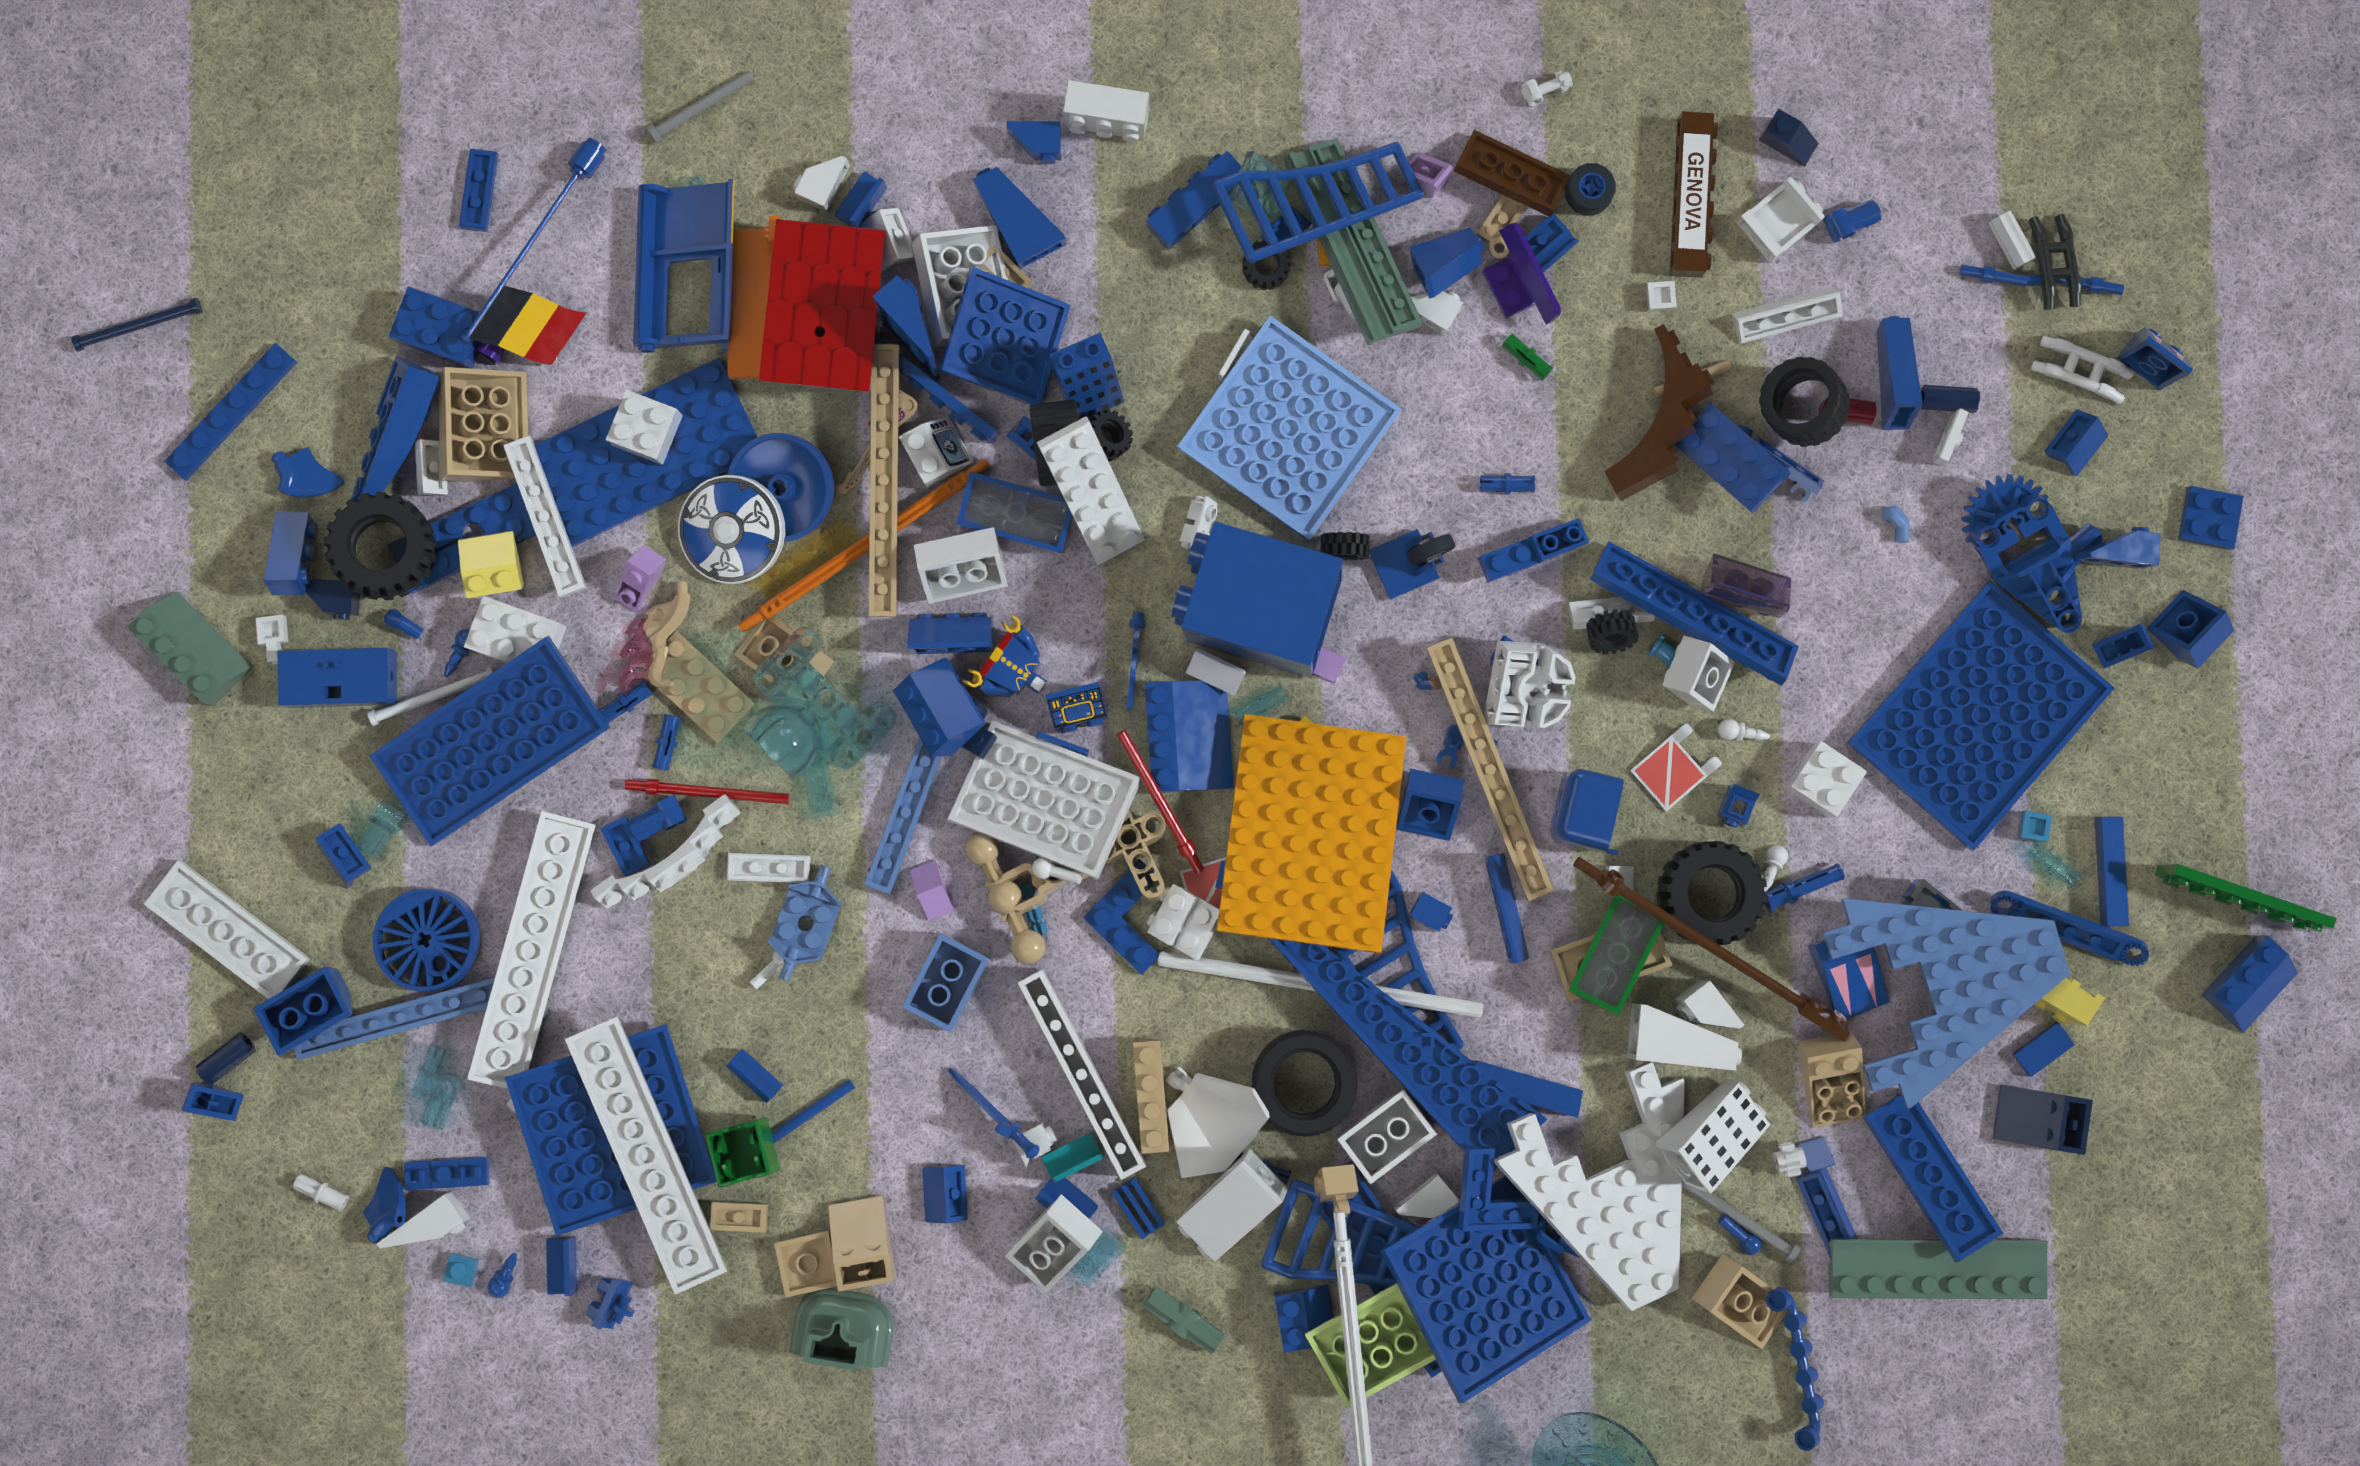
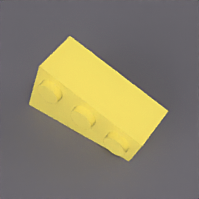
M2065 978L2033 1006L2040 1010L2048 1009L2054 1013L2052 1018L2062 1025L2067 1026L2069 1023L2088 1026L2105 997L2098 993L2097 995H2091L2080 987L2081 983L2074 979L2070 981Z

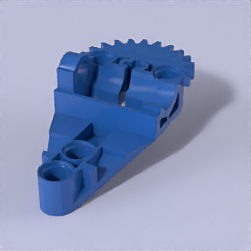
M2007 474L2005 482L1998 475L1996 476L1995 485L1987 479L1985 481L1986 490L1977 486L1975 489L1979 496L1969 495L1968 499L1973 503V506L1963 507L1965 511L1970 513V515L1961 517L1963 522L1969 523V525L1961 528L1962 532L1969 533V536L1965 538L1966 542L1972 543L1995 582L2065 633L2075 632L2082 623V614L2072 545L2053 506L2047 501L2048 495H2039L2043 489L2039 485L2032 489L2034 481L2031 479L2023 484L2024 477L2022 475H2019L2015 482L2011 474ZM2039 501L2037 510L2030 512L2031 505ZM2009 518L2023 538L2039 530H2042L2048 538L2005 563H2002L1998 555L1999 552L2019 542L2014 529L2007 525L2009 524ZM1990 529L1989 536L1981 540L1982 532ZM2058 590L2057 597L2049 600L2050 594ZM2070 613L2068 620L2061 623L2062 616Z

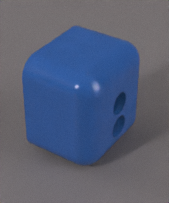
M1576 769L1565 774L1560 783L1550 826L1552 838L1561 844L1599 853L1618 855L1617 850L1608 848L1613 834L1624 779L1586 769Z

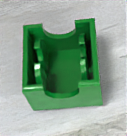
M767 1117L705 1134L718 1188L753 1178L768 1176L780 1171Z

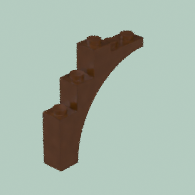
M1664 324L1654 329L1661 344L1665 363V384L1659 410L1648 432L1639 444L1617 464L1604 471L1620 501L1679 471L1675 462L1680 459L1671 445L1696 433L1693 423L1697 422L1690 406L1714 394L1710 385L1714 384V381L1708 369L1702 371L1698 363L1692 365L1686 352L1679 353L1676 346L1681 343L1674 330L1668 332Z

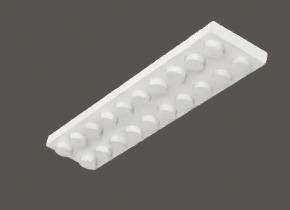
M541 811L467 1080L508 1089L505 1077L529 1069L596 825Z
M614 1017L566 1038V1044L674 1294L676 1295L727 1272L726 1265L619 1017Z

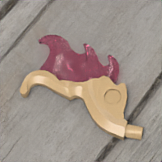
M677 582V595L674 596V600L669 603L655 605L646 611L648 619L636 620L627 627L625 634L630 636L635 632V635L624 645L620 652L622 658L629 654V660L621 669L617 679L619 689L625 694L628 693L627 686L634 680L650 681L657 688L674 686L672 680L662 678V669L669 650L666 640L681 625L689 608L691 595L688 594L687 582Z

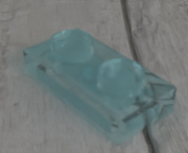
M1106 1227L1090 1250L1070 1271L1089 1288L1127 1246Z

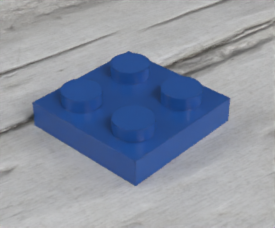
M2188 486L2178 540L2229 550L2235 549L2244 496Z

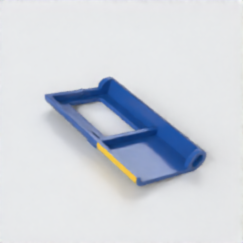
M728 179V182L677 188H666L657 184H641L638 186L633 346L638 347L639 352L653 353L657 348L730 342L734 179ZM710 259L709 330L705 333L667 336L669 265L671 263Z

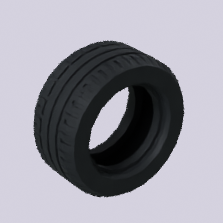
M1296 1030L1284 1033L1268 1043L1255 1062L1252 1073V1088L1255 1089L1269 1111L1270 1118L1267 1121L1284 1133L1302 1137L1324 1134L1338 1126L1347 1117L1356 1099L1357 1075L1349 1054L1338 1042L1320 1032ZM1310 1052L1320 1055L1329 1063L1334 1073L1335 1086L1331 1098L1323 1107L1314 1112L1301 1114L1288 1110L1278 1101L1274 1092L1273 1080L1277 1068L1284 1059L1295 1053Z

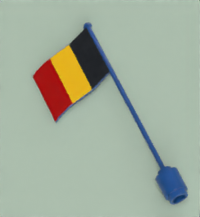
M587 138L586 141L581 142L568 161V165L571 167L570 172L573 176L465 335L461 334V340L464 343L474 340L498 346L532 362L546 365L554 363L587 312L564 308L534 293L505 285L577 178L582 180L584 178L591 179L605 158L604 153L606 149L601 143L592 138Z

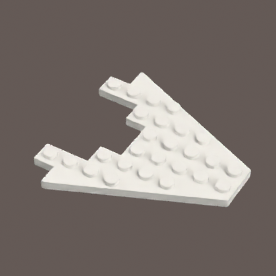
M1649 1061L1625 1071L1642 1120L1641 1124L1619 1133L1628 1160L1586 1179L1577 1155L1572 1154L1552 1163L1537 1117L1533 1113L1507 1123L1516 1150L1494 1159L1497 1167L1623 1306L1630 1311L1679 1289L1682 1179L1655 1142L1684 1117L1685 1081L1683 1078H1676L1661 1085L1654 1064Z

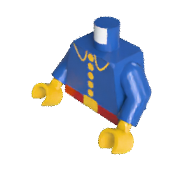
M1010 613L1009 615L1013 618V623L1007 626L1003 621L1001 622L1002 627L1007 630L1003 639L979 672L971 669L967 670L973 674V680L969 682L963 679V683L996 697H1010L1014 693L1019 695L1025 686L1039 694L1047 683V680L1035 673L1041 665L1038 660L1040 657L1039 649L1034 637L1021 625L1020 620Z

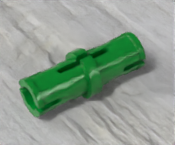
M1513 333L1501 346L1519 360L1518 364L1522 367L1526 366L1542 381L1553 370L1552 366L1536 354V350L1533 347H1527Z

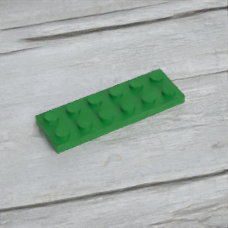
M2180 864L2158 865L2155 876L2163 878L2162 883L2177 888L2180 885L2189 887L2188 892L2205 897L2206 894L2216 896L2214 901L2218 903L2242 905L2240 909L2251 914H2258V912L2268 914V920L2278 923H2284V921L2294 923L2293 928L2300 931L2310 932L2312 930L2322 932V929H2334L2337 918Z

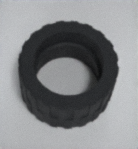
M1800 356L1783 361L1782 364L1777 365L1767 375L1764 384L1761 386L1759 404L1761 405V413L1766 422L1783 440L1792 445L1807 447L1827 442L1840 432L1841 427L1848 419L1850 397L1846 391L1845 384L1827 363L1822 360L1819 361L1814 357ZM1812 380L1820 381L1827 386L1829 392L1827 404L1816 418L1800 424L1789 423L1783 418L1781 411L1783 400L1794 386Z
M1074 399L1032 404L1029 406L1038 478L1041 487L1057 485L1037 442L1078 421L1077 405Z

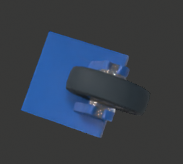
M1416 529L1370 549L1369 554L1391 600L1439 579L1436 567L1445 562L1442 555L1451 551L1456 546L1451 534L1434 538L1432 532L1421 536L1419 530Z

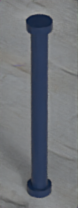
M196 297L190 299L189 303L81 337L74 335L71 337V341L75 350L79 352L84 350L86 346L194 312L195 314L203 313L199 299Z

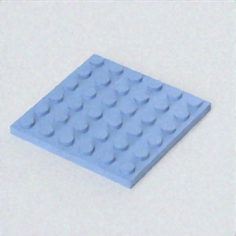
M1270 315L1183 437L1177 449L1309 542L1397 418L1402 408Z

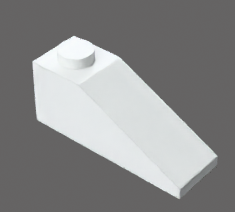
M450 1192L444 1194L377 1243V1246L380 1249L438 1239L449 1234L453 1238L466 1229L464 1223L471 1218L454 1194Z

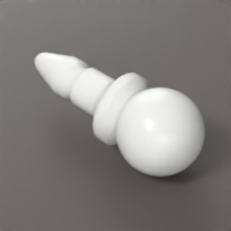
M1725 719L1718 726V733L1724 740L1736 738L1737 741H1742L1743 737L1764 740L1770 737L1768 733L1760 729L1755 730L1754 728L1745 727L1744 722L1738 724L1733 719Z
M1772 846L1766 853L1767 860L1764 862L1766 871L1763 879H1766L1767 887H1764V892L1772 886L1776 873L1782 872L1783 865L1788 860V852L1782 846Z

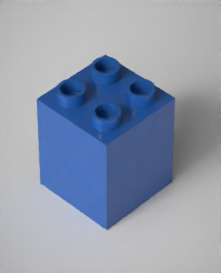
M1216 521L1213 523L1210 535L1197 532L1188 557V564L1192 565L1191 573L1198 574L1194 588L1180 585L1171 617L1175 618V624L1182 626L1181 628L1187 642L1312 679L1343 578V559Z

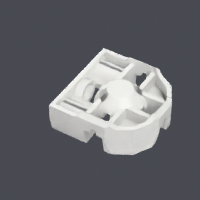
M1497 641L1484 710L1486 722L1493 725L1524 727L1526 724L1546 728L1560 721L1571 705V699L1567 696L1568 690H1566V685L1575 684L1576 679L1571 663L1543 643ZM1536 649L1540 650L1538 665H1536L1538 652L1536 651ZM1509 675H1514L1510 683ZM1551 682L1557 683L1556 692H1549L1550 689L1547 688V685L1551 684ZM1510 684H1511V692H1512V695H1507L1508 692H1509V690H1510ZM1535 687L1540 690L1533 697L1529 694ZM1528 704H1529V705H1530L1529 714H1528V717H1526L1527 709H1528Z

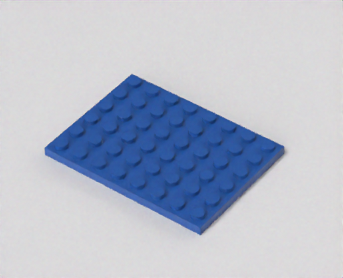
M1990 580L1980 589L1847 743L1970 851H1974L2114 690V687Z

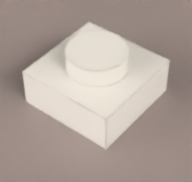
M1674 281L1646 284L1648 312L1676 309Z

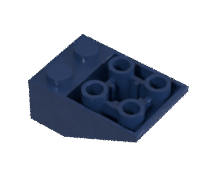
M2000 1084L1993 1139L2085 1155L2093 1100Z

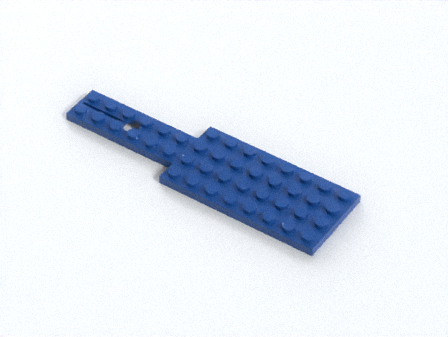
M720 358L641 394L676 408L683 415L663 465L614 447L606 441L620 405L534 445L572 547L684 495L708 479L728 474L730 465L737 453L748 442L758 437ZM517 483L431 524L434 531L433 536L437 541V548L434 549V553L437 556L436 562L431 564L429 568L432 571L429 577L426 578L424 576L420 581L422 585L417 590L413 587L409 590L410 593L414 594L461 571L457 540L464 539V530L470 524H479L483 529V535L513 531L516 545L536 536ZM405 536L388 544L396 563L401 560L407 546Z

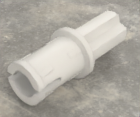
M299 1174L293 1183L295 1190L314 1198L315 1203L322 1202L339 1212L343 1211L349 1200L348 1195L328 1187L327 1182L322 1184L303 1174Z

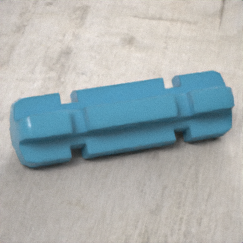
M1031 883L1019 887L1024 901L1034 897V894H1036ZM1037 907L1026 912L1028 922L1032 924L1031 930L1038 932L1040 935L1046 934L1048 929L1046 923L1042 921L1044 917L1041 908Z

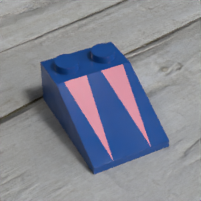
M2146 327L2135 333L2117 357L2159 390L2189 375L2193 370L2189 360L2183 356L2179 348L2172 345L2169 346L2161 339L2159 333Z
M1824 939L1807 945L1833 1011H1839L1848 1019L1889 1003L1874 947L1830 959Z

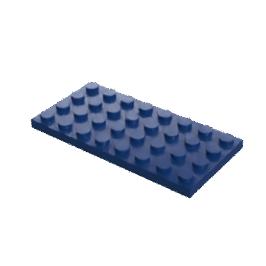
M547 636L369 756L431 847L611 727L550 636Z

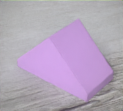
M1417 152L1409 161L1422 190L1431 198L1448 181L1453 170L1451 164Z
M936 860L910 869L916 895L929 921L954 911Z

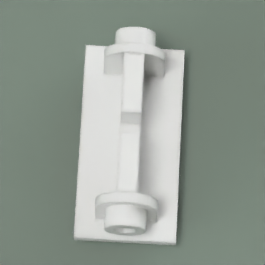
M1196 495L1195 500H1191L1186 518L1195 522L1194 525L1184 524L1179 540L1181 542L1180 547L1183 549H1191L1197 532L1210 535L1209 530L1211 523L1216 519L1218 503L1208 496L1204 498Z

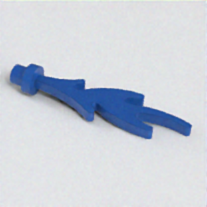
M1133 612V618L1129 621V626L1134 628L1127 702L1128 710L1133 709L1140 628H1145L1146 621L1143 620L1144 613Z

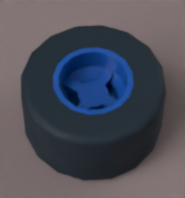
M1586 163L1572 172L1565 187V198L1568 205L1576 213L1583 216H1594L1603 212L1611 203L1616 192V181L1613 174L1605 166L1598 163Z

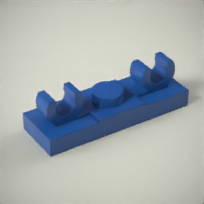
M1759 436L1754 438L1755 442L1790 471L1791 474L1787 478L1796 481L1791 486V494L1797 488H1803L1806 493L1803 495L1802 501L1805 502L1809 499L1811 492L1815 495L1819 493L1824 483L1823 479Z
M488 1157L405 1162V1191L489 1185Z

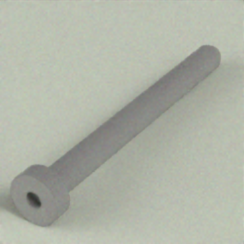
M750 71L744 72L656 127L651 124L646 128L657 144L662 141V135L748 84L754 77Z

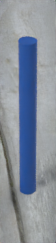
M848 1079L772 1131L773 1142L776 1143L855 1089L856 1087L852 1081Z

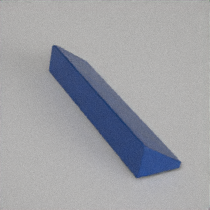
M2096 817L2095 836L2100 925L2106 927L2129 926L2123 817Z
M1505 854L1487 856L1485 863L1508 960L1512 964L1528 960L1529 954Z
M1477 1060L1476 1064L1483 1068L1486 1073L1501 1082L1509 1091L1527 1104L1578 1118L1583 1090Z
M1827 1168L1796 1177L1831 1258L1829 1241L1831 1239H1858Z

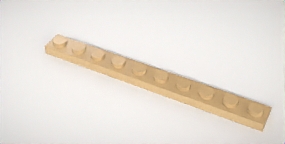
M874 344L871 375L869 617H896L899 345Z
M1450 637L1426 647L1526 899L1530 901L1553 892V887L1453 638Z

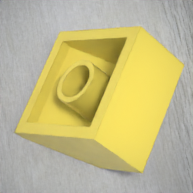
M513 531L458 540L460 569L466 598L522 589L524 579Z

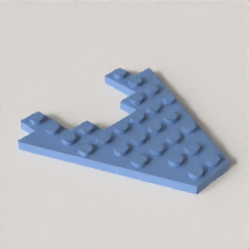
M1843 898L1841 902L1848 924L1822 932L1830 959L1884 944L1891 969L1919 963L1934 1013L1908 1021L1916 1048L1863 1064L1870 1090L1875 1092L1898 1085L1904 1106L1907 1109L1917 1104L2070 975L2054 920Z

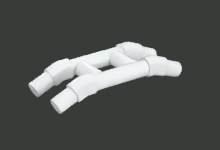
M2047 336L2042 337L2040 346L2069 354L2064 368L2055 364L2034 360L2031 371L2061 379L2095 392V394L2109 399L2116 404H2121L2124 401L2125 396L2116 391L2115 388L2099 382L2104 368L2127 380L2132 378L2134 374L2132 369L2116 359L2108 358L2079 347L2067 340ZM2079 358L2094 364L2089 378L2074 373Z

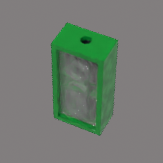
M1620 895L1614 897L1568 992L1619 1016L1664 923Z

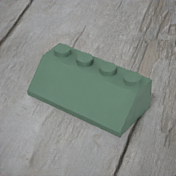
M175 592L150 605L127 626L204 704L215 706L253 668L179 592Z

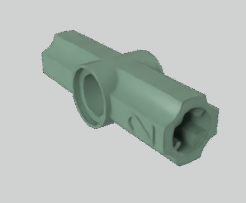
M1157 1286L1143 1305L1147 1311L1163 1320L1166 1326L1184 1339H1190L1211 1355L1225 1335L1213 1324L1203 1319L1202 1315L1194 1308L1192 1310L1189 1309L1190 1306L1183 1301L1180 1303Z

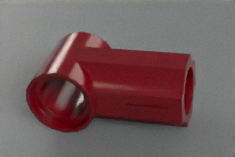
M1828 397L1819 405V414L1825 408ZM1850 398V412L1847 415L1846 423L1872 426L1876 417V402Z

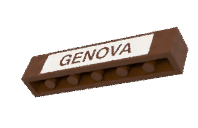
M1682 111L1677 119L1669 276L1702 278L1711 267L1712 257L1711 254H1707L1708 244H1711L1713 237V228L1709 227V218H1712L1714 213V201H1710V191H1714L1715 175H1711V171L1717 157V150L1713 149V139L1717 138L1718 123L1714 122V113Z

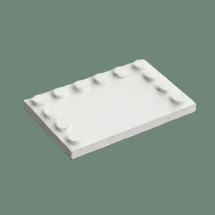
M992 721L988 730L994 733L997 739L983 760L977 756L975 757L948 820L1098 880L1142 781L1141 778Z

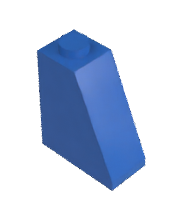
M1471 227L1409 247L1413 269L1429 299L1434 298L1482 264L1481 252H1484L1481 237H1476Z

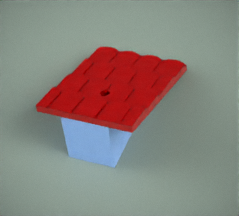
M776 219L759 381L787 383L793 386L870 392L878 312L873 296L880 290L885 230ZM818 327H823L825 329L824 336H816L815 330Z

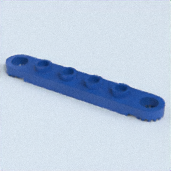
M1999 891L1991 897L1990 905L1993 914L2054 920L2060 941L2114 961H2121L2126 963V965L2130 964L2133 967L2134 965H2143L2144 962L2148 961V945L2141 939L2011 891ZM2001 900L2002 902L2004 900L2007 902L2009 900L2012 906L2001 908L1998 906V902L2000 903ZM2135 947V949L2141 950V953L2136 956L2127 954L2130 948L2133 949Z

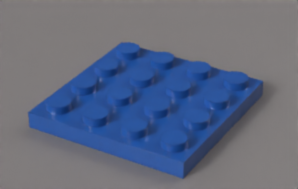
M971 267L938 371L1028 405L1040 404L1052 369L1049 354L1056 352L1071 305L976 267Z

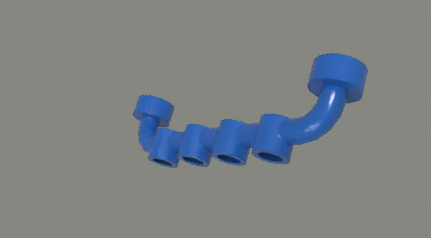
M1777 1287L1767 1293L1766 1303L1775 1312H1780L1784 1309L1787 1312L1784 1324L1791 1331L1793 1344L1790 1346V1353L1797 1360L1799 1371L1796 1373V1381L1802 1386L1804 1394L1801 1407L1808 1414L1809 1426H1804L1795 1433V1442L1800 1449L1810 1451L1820 1443L1819 1432L1821 1424L1819 1410L1823 1408L1824 1400L1819 1394L1814 1392L1813 1383L1818 1379V1372L1814 1367L1809 1366L1807 1355L1812 1352V1344L1809 1340L1803 1339L1801 1328L1806 1325L1807 1318L1804 1313L1797 1310L1792 1295L1785 1288Z

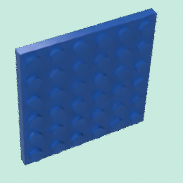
M664 1024L628 1036L629 1043L692 1189L694 1190L717 1182L711 1157L668 1025ZM572 1055L505 1077L556 1236L638 1209Z
M1506 1175L1492 1183L1491 1200L1526 1198ZM1459 1202L1383 1248L1380 1252L1458 1403H1465L1590 1322L1591 1319L1556 1252L1536 1239L1537 1228L1461 1231L1458 1229Z

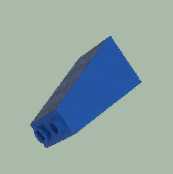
M1101 333L1049 354L1053 374L1064 399H1074L1076 401L1078 420L1085 416L1089 418L1101 410L1104 411L1124 403L1113 361Z

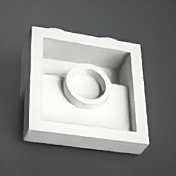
M1173 884L1171 888L1167 887L1165 889V893L1160 899L1163 903L1159 911H1154L1147 921V925L1150 927L1147 932L1193 959L1199 960L1217 928L1219 908L1185 888Z

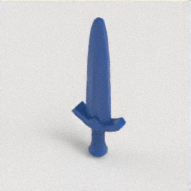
M953 1068L948 1070L960 1086L998 1124L995 1128L998 1134L1008 1139L1012 1138L1024 1150L1027 1158L1032 1159L1038 1155L1040 1151L1039 1146L1030 1142L1019 1131L1022 1126L1019 1121L1016 1120L1015 1123L1009 1121Z

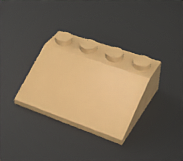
M444 367L438 373V376H440V389L438 391L440 481L515 480L503 445L528 436L526 372Z

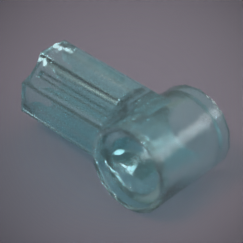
M385 800L381 801L372 812L370 817L371 823L356 845L357 848L363 853L379 859L392 836L402 829L403 826L401 824H405L408 815Z
M446 1073L432 1081L430 1086L431 1093L420 1120L425 1126L440 1130L445 1128L456 1096L462 1089V1081L458 1075ZM443 1080H447L451 1084L450 1093L443 1091L441 1086Z

